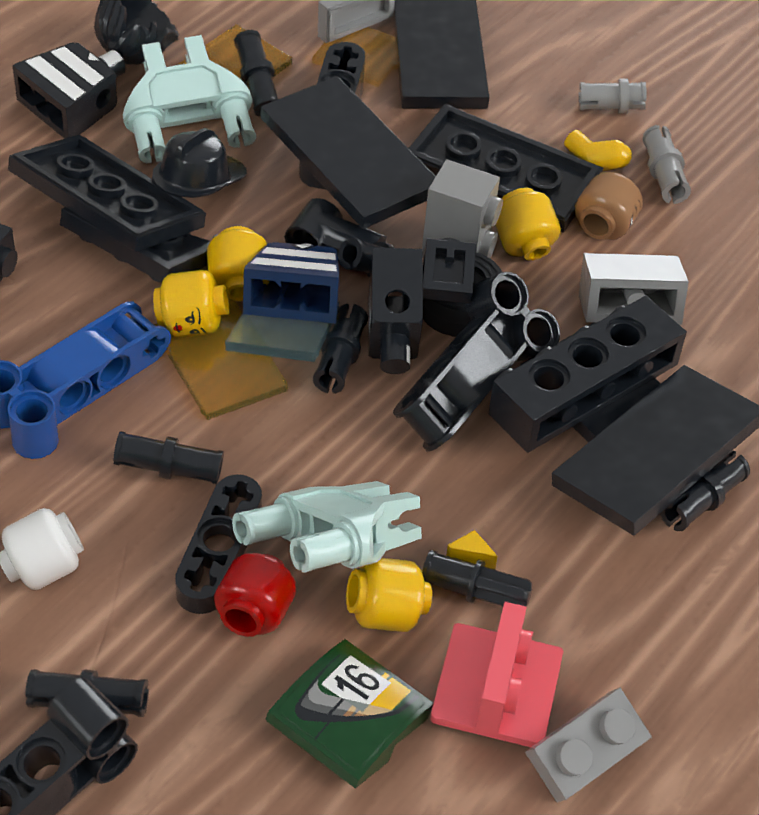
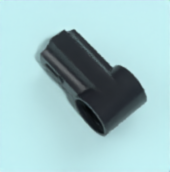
M321 198L311 199L284 235L286 243L332 247L337 249V255L340 245L346 239L350 241V238H356L373 244L380 241L386 242L387 237L367 228L362 229L359 225L343 219L340 210L333 203Z

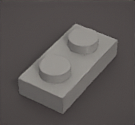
M617 688L594 702L529 748L525 753L556 802H560L574 795L652 736L622 689Z

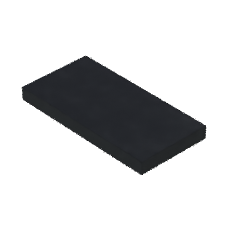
M395 0L394 26L402 108L441 109L444 104H447L457 109H488L490 97L476 0Z
M338 76L261 106V119L362 229L427 201L428 189L436 176Z
M447 104L442 106L408 148L435 176H437L446 159L500 177L497 194L499 198L519 188H532L536 192L544 193L552 203L560 224V232L562 233L565 232L576 216L575 205L579 196L591 179L603 172V168Z
M80 134L9 156L8 171L134 252L201 229L205 225L206 212L182 197L164 192L156 186L152 178Z
M683 365L552 472V486L635 536L759 428V405Z

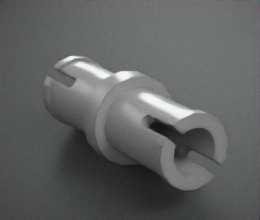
M659 125L652 126L644 132L642 138L650 157L648 160L650 173L658 180L663 200L666 203L671 201L669 191L673 204L681 203L691 193L690 185L683 172L685 162L682 153L675 149L670 130L666 126H663L661 131Z

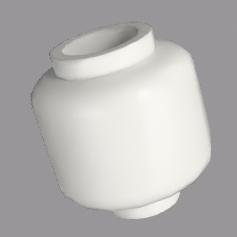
M43 508L3 529L2 543L5 549L0 551V565L11 583L21 578L27 587L32 590H39L76 570L79 564L77 554L84 551V548L73 525L64 512L56 516L50 509Z

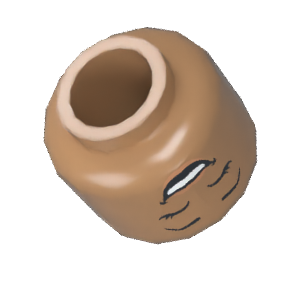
M614 172L600 173L591 179L579 196L575 205V215L580 226L589 236L600 240H617L628 232L643 207V198L638 187L631 179Z

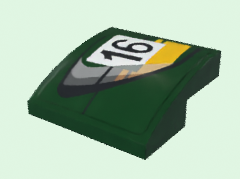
M344 639L317 660L289 687L268 711L265 720L356 789L389 762L396 744L428 719L433 702Z

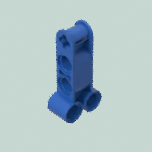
M127 301L20 367L10 361L0 360V429L10 428L12 446L16 453L30 459L43 458L50 455L59 443L57 425L156 362L165 353L170 344V331L163 326H155L142 315L141 307L137 303Z

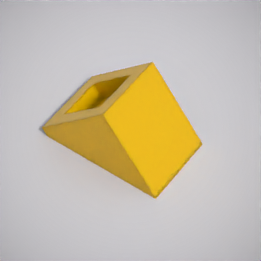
M475 530L447 546L446 556L474 564L480 559L485 561V567L496 568L497 554Z

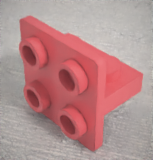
M504 602L497 632L456 623L453 626L430 717L431 722L527 747L534 746L546 737L563 649L531 640L533 631L522 629L527 609L526 606Z

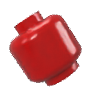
M245 553L233 560L214 595L215 607L223 624L230 631L245 637L267 635L275 631L282 622L296 595V582L289 569L277 557L270 554Z

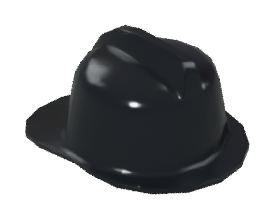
M203 128L198 131L181 132L174 135L167 142L162 161L153 168L152 180L158 188L166 193L179 197L197 198L209 196L225 186L240 181L246 176L247 168L242 162L227 156L224 145L214 131Z

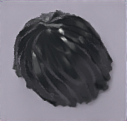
M100 0L94 22L96 37L107 52L111 50L118 52L125 64L139 65L145 62L142 51L143 44L159 42L163 53L168 46L178 41L180 34L177 28L171 23L170 18L165 12L158 8L155 2L152 3L151 0Z

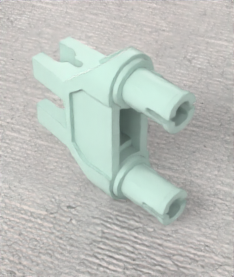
M202 35L185 37L186 64L170 67L165 65L159 42L142 45L145 59V75L133 89L126 102L123 121L125 127L135 135L138 156L143 163H152L150 148H153L156 162L162 160L166 145L161 128L223 118L227 140L231 147H240L238 138L240 133L244 146H248L256 140V133L248 113L252 105V97L248 87L232 72L208 59Z
M379 481L347 486L307 487L282 493L274 501L273 505L235 513L232 522L233 532L237 541L241 544L244 543V545L280 536L290 541L292 563L297 570H302L304 573L337 563L352 569L376 563L386 551L422 538L420 526L410 522L397 526L391 524V521L399 519L403 512L420 508V496L409 492L390 494L389 485Z

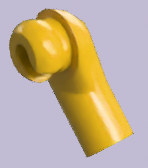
M580 130L572 131L564 142V146L574 156L602 167L603 171L626 167L632 159L631 149L619 140L592 142Z

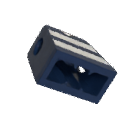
M273 242L268 243L244 267L243 315L337 323L339 293L337 249L313 246L311 244L300 245ZM263 280H270L267 285L263 283Z

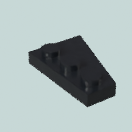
M66 207L61 208L60 225L77 234L82 240L93 243L114 255L117 260L128 263L146 273L156 282L162 283L163 279L171 273L196 271L208 266L207 247L210 241L191 235V232L134 252Z

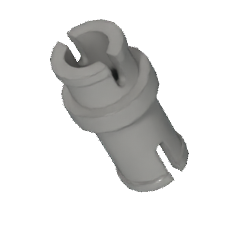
M619 79L618 83L580 82L579 91H581L579 92L580 111L585 109H618V113H628L629 109L645 110L646 102H644L646 101L647 94L646 82L629 83L628 79Z

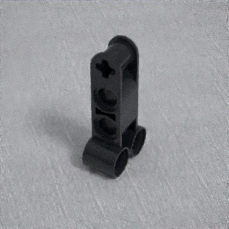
M502 272L473 285L471 304L465 303L466 312L471 320L393 410L396 418L403 417L424 440L423 448L427 452L437 449L456 433L492 390L493 381L503 371L509 369L514 362L535 357L546 347H555L560 340L559 324L550 312L543 309L531 311L528 309V288L523 279L515 273Z
M87 678L76 679L63 687L49 705L47 710V718L49 720L0 762V807H11L8 815H56L92 781L96 780L98 783L104 784L114 780L135 758L138 744L126 734L129 719ZM45 766H59L58 770L51 777L43 780L34 779L38 771Z

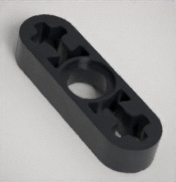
M230 475L217 483L175 575L176 598L180 606L188 612L206 614L216 610L214 595L233 560L245 553L248 545L239 543L234 535L233 518L229 517V503H234L238 497L246 498V501L242 500L239 503L235 513L262 507L261 487L249 476ZM217 534L227 535L235 542L230 549L225 551H213L204 543L209 537ZM204 566L210 569V585H204L200 592L193 591L192 586H197L202 579Z

